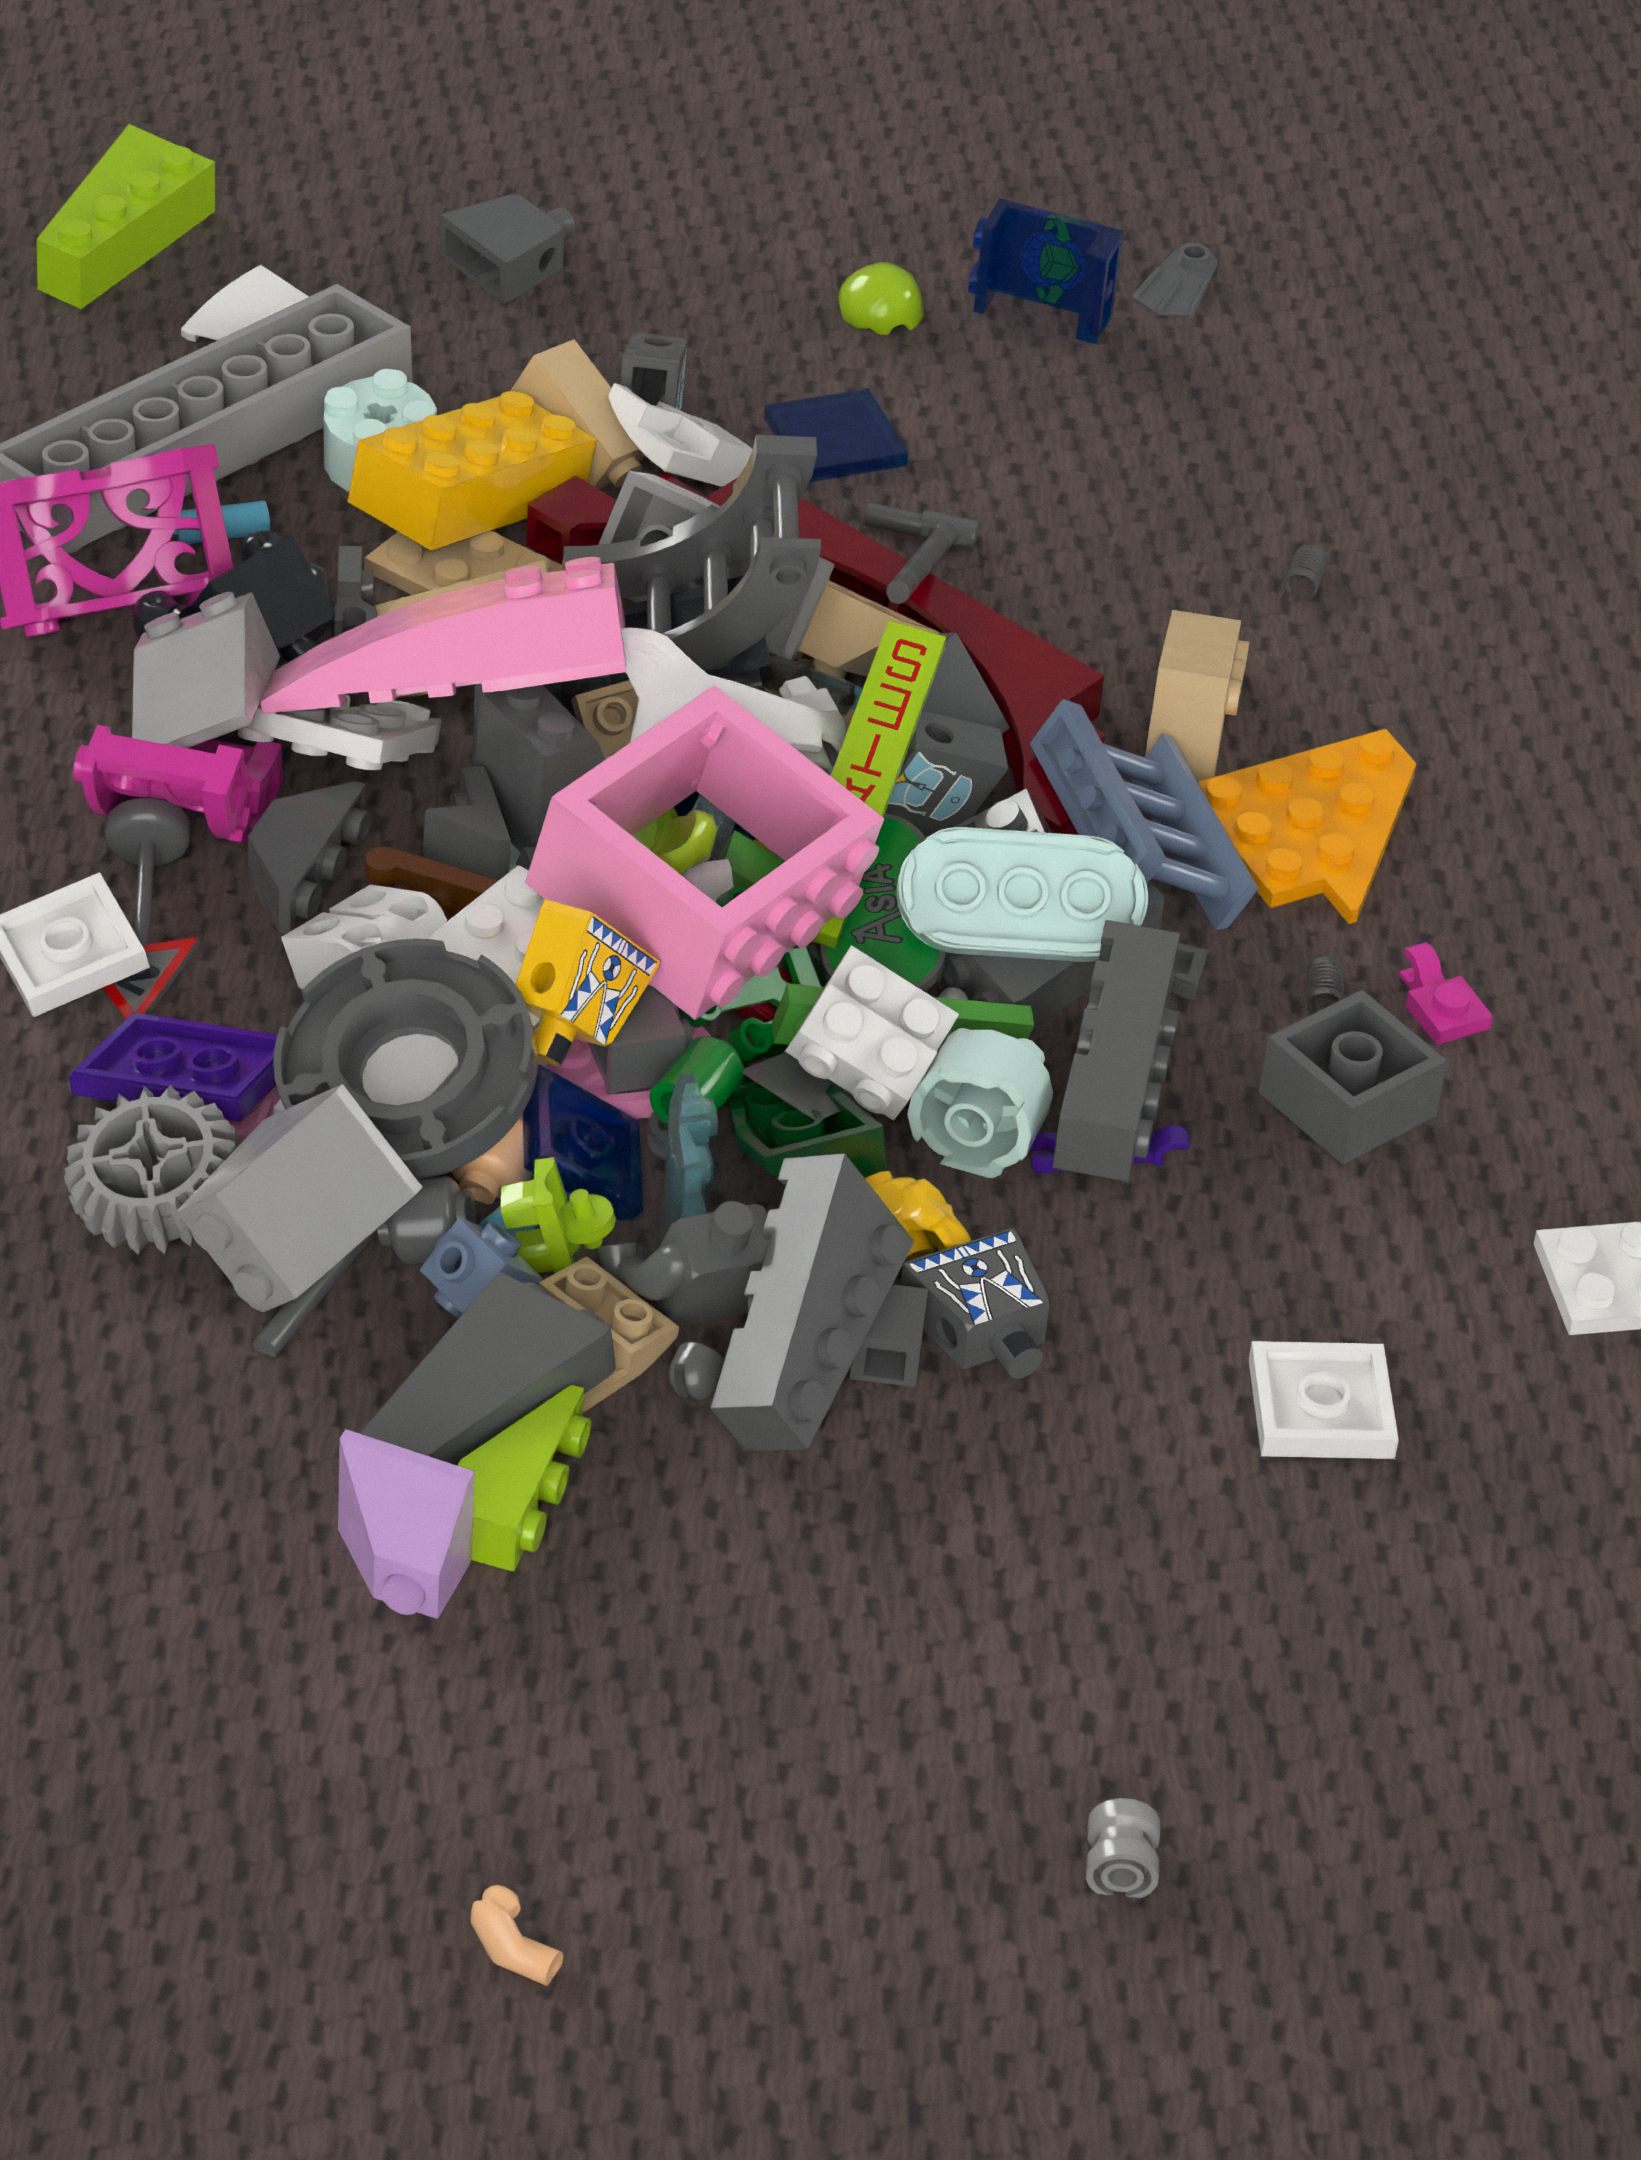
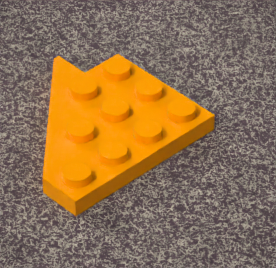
M1382 729L1201 780L1198 783L1258 887L1257 893L1270 908L1323 893L1348 924L1357 922L1414 778L1416 762L1387 729Z

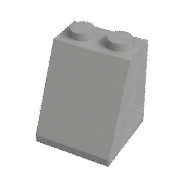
M341 1084L264 1119L176 1213L190 1229L198 1245L209 1253L232 1282L236 1293L252 1308L265 1312L297 1299L421 1190L422 1186L345 1086Z

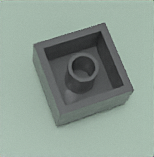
M1360 990L1268 1036L1259 1093L1344 1165L1437 1116L1447 1060L1364 990Z

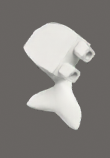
M630 627L622 629L626 654V673L639 698L631 742L715 685L831 776L847 729L845 721L826 688L817 690L809 678L803 676L785 681L783 686L779 688V697L731 680L708 675L663 634L648 629Z

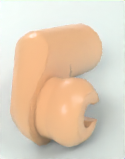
M501 1885L488 1887L483 1892L482 1900L473 1902L470 1921L488 1956L496 1965L548 1986L562 1966V1951L523 1936L513 1920L520 1912L518 1896L512 1890Z

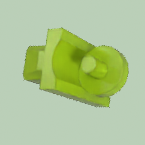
M554 1157L535 1160L534 1180L501 1186L500 1208L506 1229L534 1225L540 1226L538 1229L515 1232V1237L521 1243L517 1253L537 1273L549 1271L557 1273L575 1263L572 1255L580 1248V1244H584L587 1249L600 1247L603 1243V1238L612 1231L616 1222L612 1204L603 1196L589 1194L584 1189H578L570 1194V1201H568Z

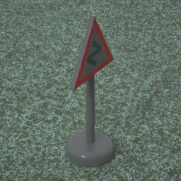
M135 798L122 802L110 810L105 820L107 846L118 858L129 864L138 865L134 932L145 950L150 968L103 987V990L125 1019L133 1012L150 1015L201 944L200 937L149 944L154 866L172 863L185 854L191 842L192 833L190 818L183 809L168 801L156 798Z

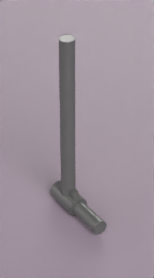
M868 502L864 515V525L916 535L918 540L925 541L887 586V597L890 601L897 604L904 603L950 547L973 551L980 532V521L929 510L918 513Z

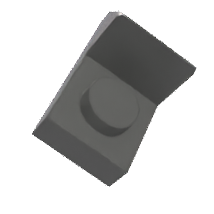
M486 767L461 768L460 793L451 794L450 807L430 808L425 812L423 855L425 858L496 880H500L509 873L511 839Z

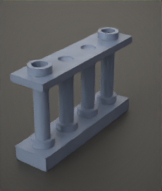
M1062 699L1030 742V746L1078 834L1104 838L1125 851L1124 854L1132 860L1134 865L1137 864L1141 870L1146 884L1149 880L1154 879L1194 892L1215 930L1228 928L1246 907L1249 900L1258 890V887L1173 738L1162 734L1145 758L1101 742L1081 705ZM1120 775L1129 777L1132 783L1123 781ZM1142 813L1151 815L1154 822L1144 819ZM1163 851L1173 854L1175 860L1166 858Z

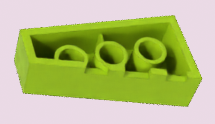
M128 124L36 239L38 290L79 309L91 303L215 212V161L196 154L186 147L178 146Z

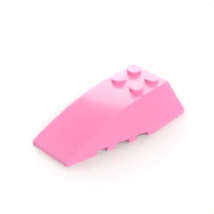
M584 557L566 562L565 570L541 574L539 566L514 568L504 573L505 579L496 580L440 594L378 616L319 644L276 669L260 700L262 714L339 707L347 701L346 694L368 692L370 703L394 701L396 696L427 691L429 698L453 696L457 693L456 687L480 683L484 693L627 672L622 629L625 628V616L615 564H601L599 557Z

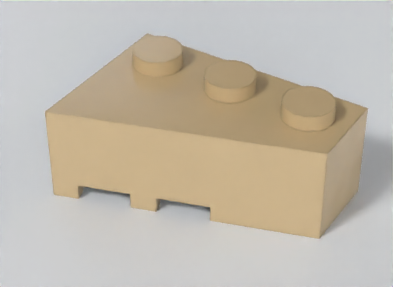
M1172 610L1158 667L1145 757L1162 734L1173 738L1197 781L1215 777L1225 715H1237L1250 642L1238 640L1241 620Z

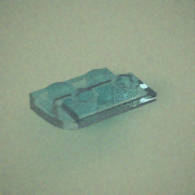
M693 1073L681 1074L679 1076L670 1102L662 1203L665 1236L671 1224L680 1218L706 1214L704 1204L705 1185L714 1181V1165L708 1144L709 1137L716 1136L718 1132L717 1113L712 1098L702 1097Z

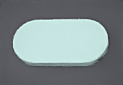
M953 827L939 830L928 836L925 841L918 844L910 852L900 870L897 882V901L902 918L912 933L925 944L940 951L968 955L1093 962L1099 960L1105 920L1138 926L1142 925L1148 906V889L1145 877L1137 864L1134 865L1132 860L1124 854L1125 851L1104 838L1087 835Z

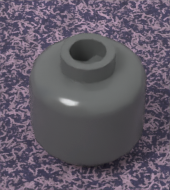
M449 1176L418 1180L422 1186L421 1190L377 1228L381 1245L383 1247L392 1246L395 1255L402 1263L407 1265L424 1264L434 1251L438 1239L451 1229L458 1218L477 1224L476 1208L471 1192L468 1189L461 1190L457 1182Z

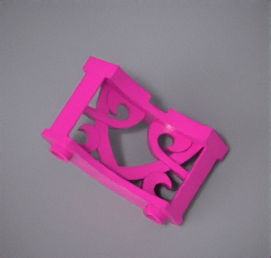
M215 444L179 448L110 463L108 467L79 472V469L0 482V588L6 617L0 618L2 630L23 626L25 637L60 631L59 620L134 606L142 595L151 591H163L171 598L186 596L188 606H191L209 581L233 568L213 469L219 468ZM186 475H189L197 518L179 517L184 500ZM133 490L143 491L147 496V503L142 510H153L158 507L156 517L140 516L128 510L126 506L128 494ZM101 493L109 512L123 524L136 529L150 530L133 560L114 579L103 576L82 565L61 547L73 540L83 529L89 516L90 494ZM54 505L65 506L71 513L72 521L63 532L52 537L46 529L54 528L60 523L52 519L51 509ZM18 522L33 545L25 550L23 549ZM174 530H200L208 567L207 571L193 575H186L177 571L175 559L179 554L195 555L196 553L187 543L170 541ZM41 555L49 565L44 566L37 572L34 578V585L38 584L41 580H48L53 584L55 594L49 602L35 604L26 561ZM152 568L157 577L166 584L165 586L131 592L147 576ZM73 584L102 597L68 604L73 594Z
M97 725L89 746L81 745L77 751L73 778L75 782L82 783L89 807L99 816L107 817L110 810L136 797L166 799L175 806L205 813L208 827L215 837L247 843L248 835L271 802L276 799L283 783L282 746L274 742H257L255 747L211 739L189 748H182L134 739L132 736L129 738L111 734L110 727Z

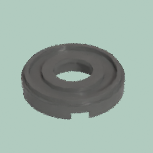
M401 939L383 942L358 950L336 961L319 973L301 991L305 1002L293 1017L288 1028L280 1026L277 1034L273 1068L278 1094L284 1109L286 1110L343 1084L417 1180L439 1176L458 1169L477 1159L496 1145L515 1125L525 1110L532 1095L538 1071L536 1035L527 1005L512 979L485 956L480 955L478 961L467 956L446 951L444 941L434 939ZM413 1034L434 1036L450 1045L457 1055L458 1073L444 1089L422 1101L401 1105L373 1102L364 1090L362 1075L368 1059L380 1046L397 1037Z

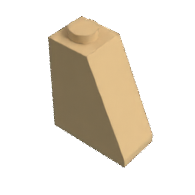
M575 339L535 354L510 391L529 395L534 399L536 405L554 415L565 416L573 420L577 428L597 438L588 480L589 484L597 489L613 483L616 488L623 486L629 470L641 472L642 465L640 462L645 454L635 445L620 424L608 398L611 391L610 385Z

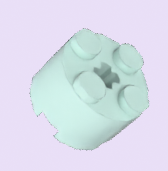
M388 368L377 371L373 377L350 381L342 387H334L328 390L324 399L323 418L324 468L330 479L346 491H350L358 440L382 433L388 428L402 427L421 421L427 416L437 415V408L430 395L414 383L407 382V376L402 371Z
M959 1028L951 1033L937 1050V1055L912 1094L907 1114L912 1136L917 1142L922 1136L932 1150L945 1156L940 1164L987 1178H994L1001 1175L1005 1167L1013 1165L1019 1160L1022 1161L1027 1155L1049 1113L1053 1097L1049 1072L1043 1065L1045 1061L1044 1052L1032 1040L1016 1039L994 1030Z

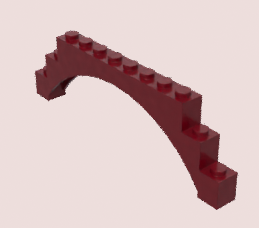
M665 472L658 475V477L719 506L723 505L733 494V483L738 479H734L705 497ZM573 476L528 504L526 545L548 559L562 565L564 546H593L599 544L617 500L581 478ZM802 498L798 503L799 538L821 539L820 557L835 564L829 581L940 633L956 632L1010 727L1002 733L1005 753L1013 771L1017 793L1024 789L1028 790L1054 833L1079 835L1031 748L1030 742L1062 699L1081 705L1090 722L1098 718L1104 675L931 573L925 577L904 603H893L887 597V586L909 560ZM1094 727L1101 742L1104 743L1105 733Z

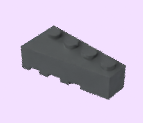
M1105 920L1099 960H1096L1088 1006L1084 1010L1077 1050L1074 1053L1060 1113L1052 1168L1129 1182L1134 1158L1147 1159L1153 1121H1156L1162 1084H1165L1171 1048L1174 1047L1180 1011L1168 1008L1180 933Z
M846 1154L784 1158L778 1181L786 1185L779 1209H770L765 1221L762 1235L770 1241L761 1271L750 1272L744 1295L748 1297L749 1313L744 1328H735L733 1330L710 1408L741 1446L754 1451L804 1450L809 1448L914 1243L911 1236Z

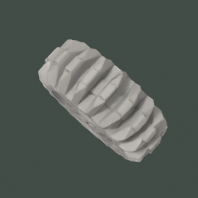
M170 1085L160 1097H154L153 1093L144 1086L140 1099L130 1102L118 1093L117 1108L107 1111L96 1107L94 1116L96 1125H78L77 1139L79 1143L67 1146L69 1166L64 1169L66 1173L64 1180L69 1193H71L69 1199L75 1214H79L80 1219H83L86 1228L93 1235L103 1233L105 1241L113 1248L127 1240L130 1249H133L139 1255L148 1242H154L156 1248L165 1255L169 1241L178 1238L191 1247L192 1232L176 1211L238 1147L239 1140L236 1131L229 1124V1121L224 1119L222 1111L217 1108L215 1103L204 1105L203 1099L195 1091L181 1099L179 1092Z

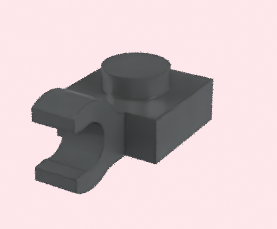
M339 546L337 604L334 607L335 619L332 621L333 638L342 634L343 629L348 626H359L377 617V612L372 606L373 570H362V546Z

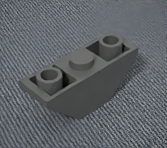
M351 781L275 799L248 835V880L279 933L287 934L294 930L296 916L311 920L319 908L322 889L327 881L338 882L343 874L347 860V849L341 846V841L356 846H362L366 841L372 822L371 812L365 810L366 784Z

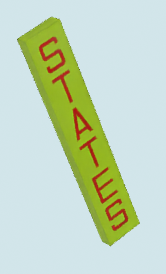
M891 620L887 622L831 774L833 779L883 818L945 650L947 638ZM848 915L843 919L835 916L826 922L812 942L836 948Z

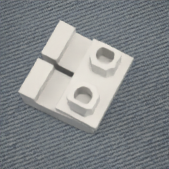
M370 884L329 909L330 913L323 912L285 934L281 939L298 987L303 990L319 973L351 953L383 942L401 939H428L447 922V919L438 903L428 894Z

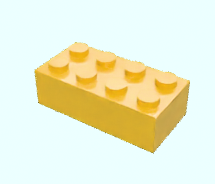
M515 391L504 392L499 397L479 403L465 404L460 409L440 415H430L421 421L402 427L388 428L382 433L358 440L348 502L432 551L527 519L528 504L573 476H577L588 483L597 438L577 428L573 420L565 416L554 415L536 405L534 399L527 394Z

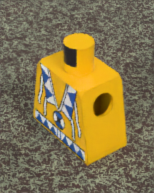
M547 899L544 900L515 985L519 989L528 1011L540 1018L535 1029L538 1059L561 1067L574 1038L604 1047L613 1042L657 971L660 961L592 912Z

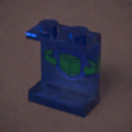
M999 198L988 217H980L974 233L973 247L980 249L979 262L977 261L972 269L968 285V292L975 294L973 312L984 314L997 292L1079 313L1076 339L1097 344L1113 316L1123 230Z

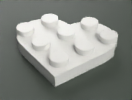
M346 695L347 701L339 707L262 714L259 704L251 724L238 729L237 735L243 739L257 742H271L274 738L292 742L291 749L297 753L325 756L328 752L347 756L346 764L365 770H380L383 763L389 761L403 762L408 761L409 755L414 753H433L439 741L442 720L439 718L429 719L430 710L397 700L380 702L377 705L365 704L358 707H349L350 696Z

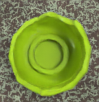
M879 262L857 270L845 280L839 291L838 301L842 318L858 329L870 328L880 335H888L898 325H905L908 330H912L918 326L925 315L921 292L915 278L911 273L893 263Z

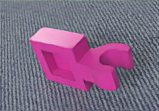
M1424 942L1404 949L1403 954L1412 965V968L1399 971V976L1411 989L1408 991L1405 1007L1437 1045L1490 1029L1493 1015L1462 976L1444 979L1439 958L1430 944Z

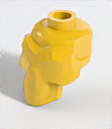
M890 1171L879 1172L865 1178L914 1240L904 1262L932 1254L934 1252L933 1247H938L941 1251L972 1241L968 1232L954 1215L952 1205L946 1203L940 1191L924 1178L915 1180L911 1177L893 1179Z

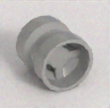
M1112 1799L1097 1805L1089 1814L1087 1840L1091 1850L1087 1856L1086 1880L1089 1887L1097 1894L1113 1895L1114 1890L1126 1892V1897L1143 1898L1151 1894L1157 1887L1159 1858L1155 1850L1159 1845L1160 1819L1157 1812L1148 1804L1135 1799Z

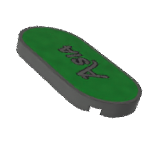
M888 813L884 815V821L875 842L879 847L878 855L863 874L859 885L863 889V895L856 907L848 914L837 947L832 948L819 944L822 970L826 983H828L851 945L927 994V989L933 986L936 981L939 984L945 975L947 952L932 948L918 939L906 925L898 907L897 882L903 862L910 852L926 839L916 826L899 816Z

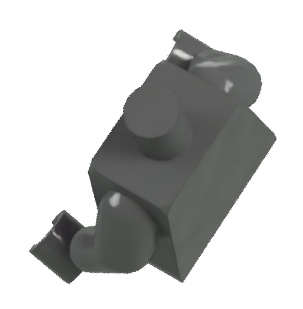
M727 1201L716 1208L715 1212L680 1218L672 1223L660 1247L645 1260L638 1257L637 1242L598 1247L599 1266L633 1292L648 1300H652L655 1309L679 1327L749 1313L748 1297L744 1295L750 1272L761 1271L770 1241L762 1235L767 1213L765 1208L759 1204L746 1206L737 1201Z

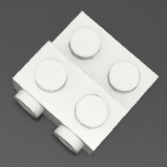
M851 945L785 1052L798 1059L801 1067L811 1075L822 1079H829L851 1093L855 1101L866 1110L884 1114L894 1121L922 1080L937 1055V1050L959 1014Z

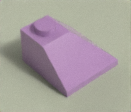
M345 1429L340 1437L338 1530L373 1598L384 1601L389 1608L400 1614L411 1615L418 1612L438 1619L471 1563L475 1471Z

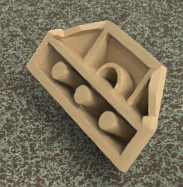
M828 580L796 655V659L801 660L804 653L813 657L814 660L811 668L813 667L814 670L828 676L844 679L848 671L867 677L888 620L935 634L940 632Z

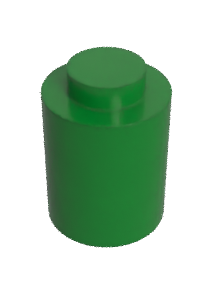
M709 1036L695 1038L650 1091V1104L657 1117L665 1125L679 1133L696 1134L700 1132L744 1079V1074L742 1073L744 1067L737 1051L729 1043L721 1039Z

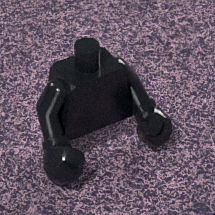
M268 530L250 533L244 539L241 549L242 563L209 581L191 606L176 603L173 598L163 591H151L142 595L134 606V629L140 639L141 635L146 632L144 626L158 617L176 612L179 618L182 619L201 612L200 604L216 595L233 592L234 597L238 598L252 592L280 655L278 664L285 660L290 662L318 646L316 641L335 619L328 572L325 568L306 560L292 535L283 538L276 532Z

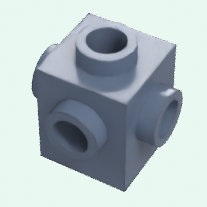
M458 1218L451 1229L438 1239L434 1251L420 1268V1271L438 1288L434 1294L436 1301L458 1318L461 1317L499 1271L522 1283L531 1282L538 1285L543 1279L517 1253L521 1243L509 1231L491 1221L485 1227L461 1218Z

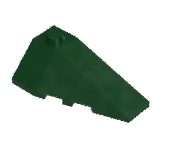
M783 1044L771 1046L768 1051L756 1058L770 1059L786 1053L785 1050L787 1048ZM741 1060L744 1069L752 1066L744 1065L747 1061ZM744 1075L741 1084L728 1098L738 1146L777 1178L779 1177L784 1158L846 1154L864 1178L887 1171L883 1126L832 1084L828 1087L826 1093L840 1112L824 1119L820 1112L811 1110L810 1113L816 1118V1120H813L746 1075Z

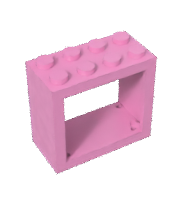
M714 685L552 796L525 883L544 899L592 912L660 961L659 967L649 984L696 1020L716 1004L720 1007L728 1005L740 992L744 983L756 974L761 978L767 976L778 965L787 951L796 945L804 948L818 935L826 922L835 916L843 919L856 907L863 895V889L859 887L863 874L874 862L879 852V847L875 842L884 818ZM695 791L785 861L724 907H720L633 837L635 833Z

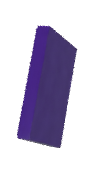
M133 1012L68 1075L72 1095L117 1102L119 1093L130 1102L140 1099L144 1086L153 1093L154 1097H160L171 1085L179 1092L181 1099L195 1091L203 1099L204 1105L215 1103L217 1108L222 1111L224 1119L241 1122L276 1086L273 1060L277 1034Z

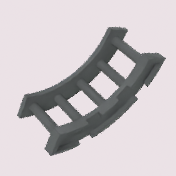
M756 435L749 460L738 479L733 483V494L719 508L710 505L694 517L674 526L673 536L649 545H645L641 538L604 545L564 546L562 570H565L566 562L584 557H599L601 564L614 563L621 599L647 595V629L667 636L703 671L738 655L760 641L783 621L795 608L807 590L816 571L821 552V539L799 538L798 503L802 499L812 478L817 458L816 437ZM750 553V568L738 585L728 594L727 567ZM703 578L704 613L671 630L670 593L676 587ZM623 672L562 682V695L582 694L630 679L627 673Z

